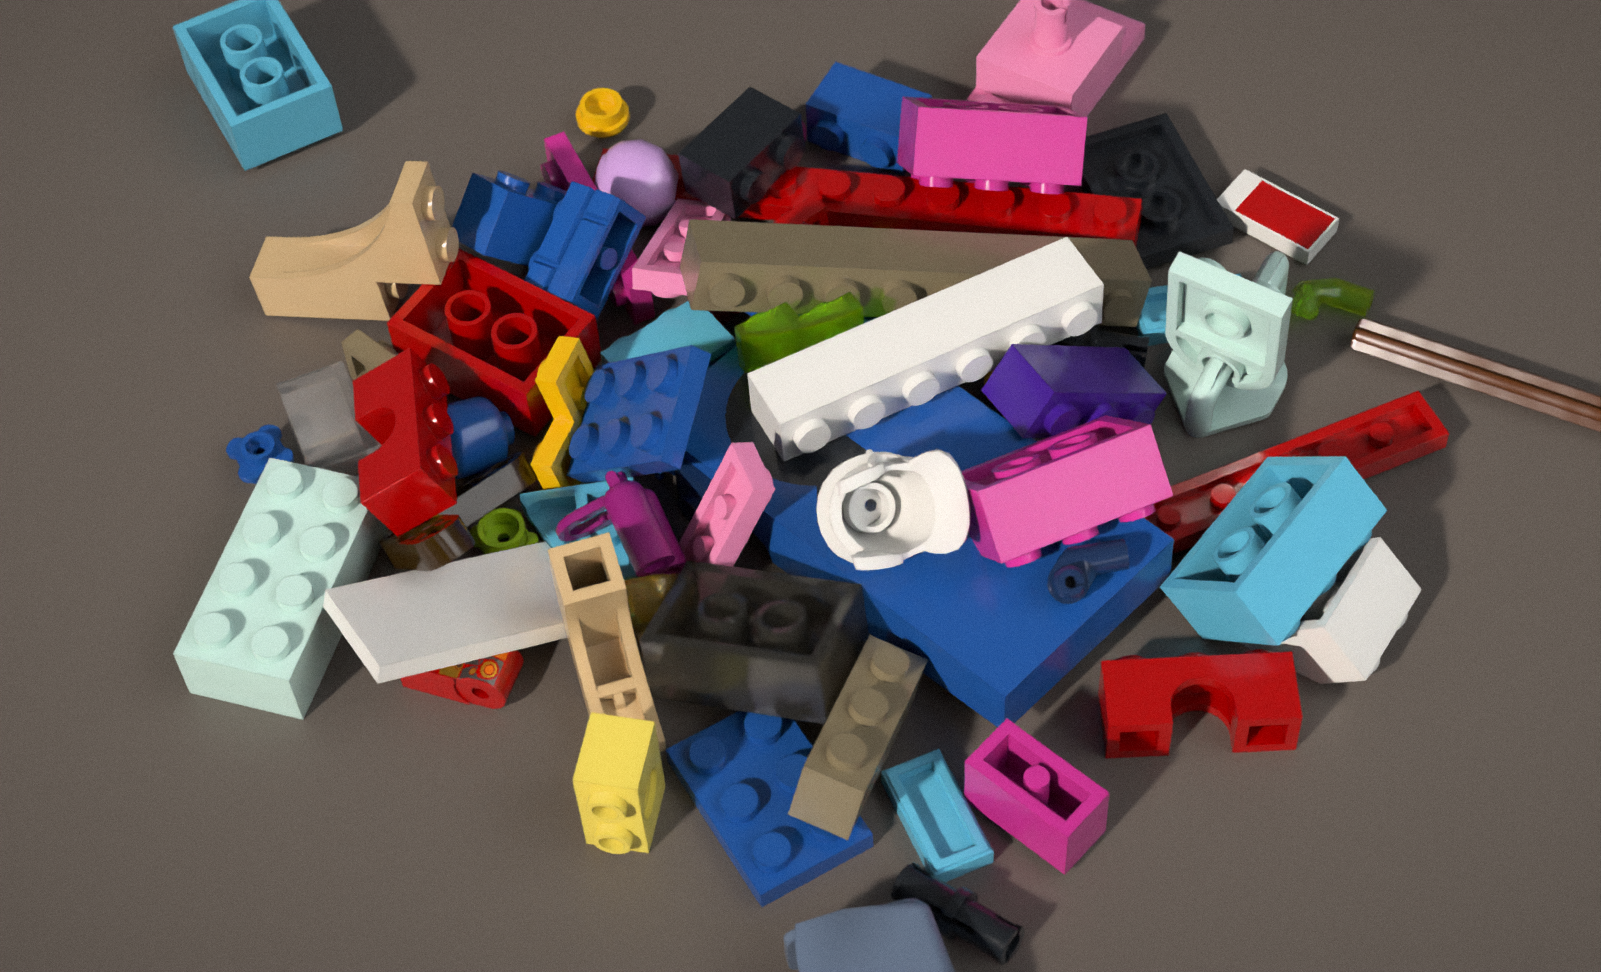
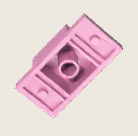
M1020 0L977 55L976 88L966 100L1064 106L1087 117L1144 40L1145 24L1085 0Z

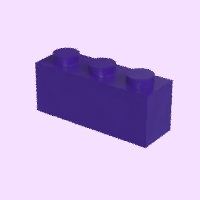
M1012 344L981 389L1022 438H1048L1105 415L1151 424L1155 417L1154 411L1167 395L1165 390L1125 347Z

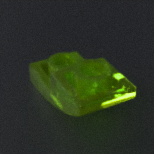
M850 291L830 302L818 304L810 312L801 316L795 313L787 301L766 312L757 313L746 322L735 326L739 366L745 373H750L864 324L863 306Z

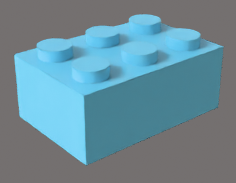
M237 0L172 26L186 71L244 171L343 131L332 85L279 0Z
M1346 456L1267 457L1160 588L1202 639L1279 646L1281 642L1290 638L1298 630L1301 622L1300 619L1314 601L1334 585L1337 578L1336 574L1350 556L1370 540L1372 529L1386 513L1387 509Z

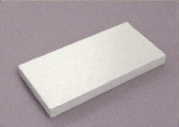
M546 541L453 561L433 571L412 570L325 590L324 609L377 684L567 638L547 549L551 547Z

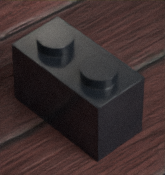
M752 87L747 88L678 153L685 192L736 220L751 204L759 202L766 194L768 188L787 169L794 168L806 152L801 113Z

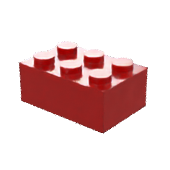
M458 248L455 261L449 262L442 284H422L387 322L392 346L398 354L411 348L427 364L434 363L441 369L448 381L451 394L462 400L476 396H482L491 400L499 412H507L513 426L534 437L553 417L538 389L535 379L541 362L547 358L558 336L579 338L593 369L601 361V348L595 315Z

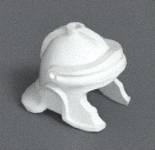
M868 449L866 454L844 461L835 467L822 483L817 497L816 512L821 535L828 547L837 556L853 563L856 570H878L903 564V560L923 551L936 554L950 553L958 550L967 540L970 528V502L964 476L958 463L950 453L938 449L924 452L915 457L901 456L890 452H873V450Z

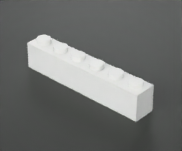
M1065 237L747 373L751 411L783 461L803 453L815 452L828 442L857 429L870 428L889 415L912 405H922L930 401L935 395L965 382H974L981 379L988 372L996 369L1012 344L1052 345L1070 336H1079L1086 333L1093 326L1102 323L1104 284L1070 239Z

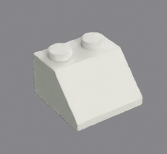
M1381 537L1370 538L1362 548L1350 556L1336 574L1337 578L1334 585L1314 601L1300 619L1301 622L1298 630L1290 638L1281 642L1279 646L1239 643L1251 650L1265 649L1272 653L1292 652L1295 672L1319 684L1366 681L1378 668L1380 657L1396 631L1406 622L1408 611L1422 589Z

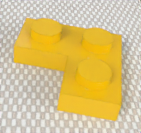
M558 336L547 358L541 362L535 379L538 389L554 418L543 441L536 446L530 464L543 490L580 485L581 481L566 476L571 461L569 446L572 436L581 425L587 404L585 388L589 378L595 371L579 338Z

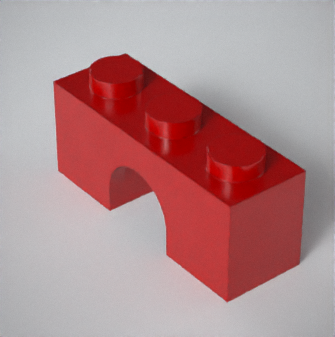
M408 348L353 380L355 421L382 445L376 451L358 461L360 502L397 537L457 504L455 476L458 474V467L452 454L451 444L454 426L447 413V395L450 393V387L445 375L434 363L427 364L411 348Z
M1254 649L1242 654L1207 655L1202 652H1190L1179 657L1144 658L1139 655H1127L1116 660H1101L1098 697L1105 759L1169 756L1173 720L1177 716L1189 711H1204L1218 717L1229 731L1232 753L1296 750L1303 716L1292 652L1272 653L1265 649Z

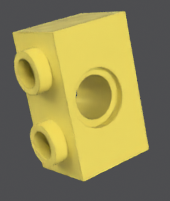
M591 712L572 780L586 844L595 845L600 850L612 854H625L630 850L649 853L666 787L655 721Z

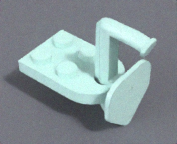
M1180 251L1168 270L1165 334L1173 351L1165 364L1164 377L1184 427L1192 437H1206L1267 418L1272 413L1285 389L1288 372L1284 359L1293 298L1285 295L1289 261L1286 254L1280 251H1274L1265 257L1253 281L1226 271L1221 264L1212 259L1204 257L1194 258Z

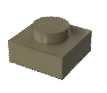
M359 329L355 330L341 342L350 376L354 380L398 355L390 344L383 340L376 342Z

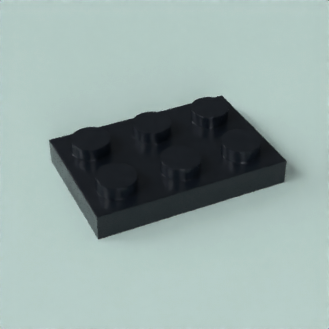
M1167 113L1086 136L1081 188L1086 194L1142 199V217L1136 249L1146 269L1174 261L1179 251L1191 256L1232 243L1234 228Z

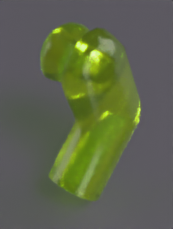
M1336 277L1302 280L1291 290L1294 293L1291 313L1305 319L1314 320L1319 315V308L1322 303L1367 317L1375 296V290Z

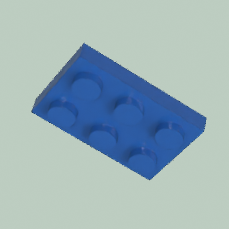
M693 345L598 365L585 388L587 404L581 425L575 431L570 442L569 454L571 461L566 476L587 484L606 481L605 476L608 471L616 473L623 471L626 477L680 470L711 354Z
M775 692L666 749L668 764L761 907L768 905L873 847V834L861 816H859L849 839L846 840L788 815L803 766L813 746Z

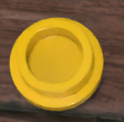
M596 88L588 91L581 98L576 110V120L580 130L589 136L597 138L611 137L620 133L628 125L630 119L627 103L618 92L609 88Z

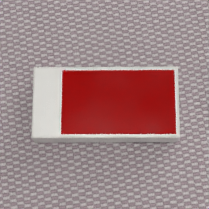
M1246 169L1241 172L1217 199L1232 226L1305 265L1309 264L1338 229V217Z

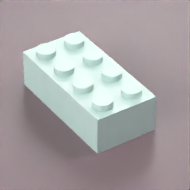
M269 458L173 653L190 693L304 720L342 636L341 631L323 607L325 590L367 581L381 550L379 541L390 530L361 504L359 477Z

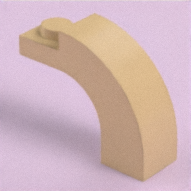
M610 533L547 549L560 611L589 717L591 712L655 721L660 752L666 750L665 738L634 635L626 585Z

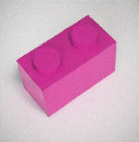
M1006 718L965 760L964 796L967 802L1064 875L1106 831L1109 792Z

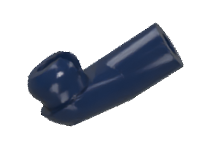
M1121 538L1066 548L1048 575L1047 587L1050 595L1056 601L1063 604H1073L1085 596L1098 574L1128 570L1129 556L1125 540Z

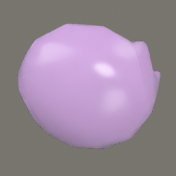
M637 139L620 141L610 147L607 153L601 157L594 182L597 190L615 195L645 215L646 220L642 227L656 226L661 222L676 202L675 195L679 175L674 168V164L662 148L645 140Z

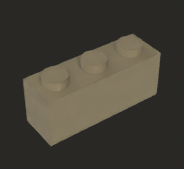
M869 635L803 766L788 815L843 839H849L911 709L928 659Z

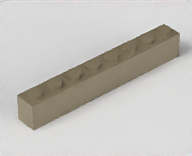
M689 219L680 270L691 310L880 317L1065 237ZM1068 237L1104 284L1102 323L1099 326L1137 327L1152 280L1133 240Z

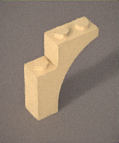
M406 161L390 203L373 218L358 226L341 232L311 237L266 236L249 276L265 315L389 321L394 315L399 299L405 297L408 284L441 285L449 262L455 261L457 257L459 239L456 229L450 227L444 210V193L440 186H436L428 161Z

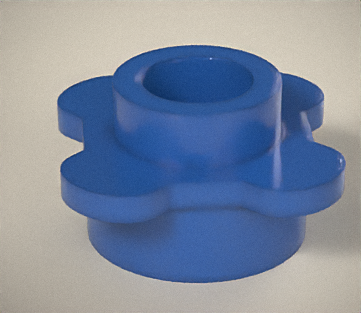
M271 424L264 425L258 431L249 433L244 438H234L228 443L226 447L227 455L230 459L237 461L240 467L238 475L243 482L257 484L269 458L288 462L294 461L292 450L285 448L280 441L282 433L279 427Z

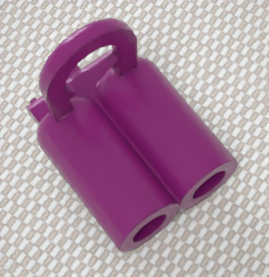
M608 471L605 478L610 489L605 495L572 511L561 519L556 526V533L561 541H572L586 537L613 523L638 577L648 576L649 581L654 584L676 577L689 566L654 491L644 489L637 481L628 480L623 471L617 473ZM589 518H592V519H590V520H588V521H586V522L580 524L581 522H583V521H585V520H587V519H589Z

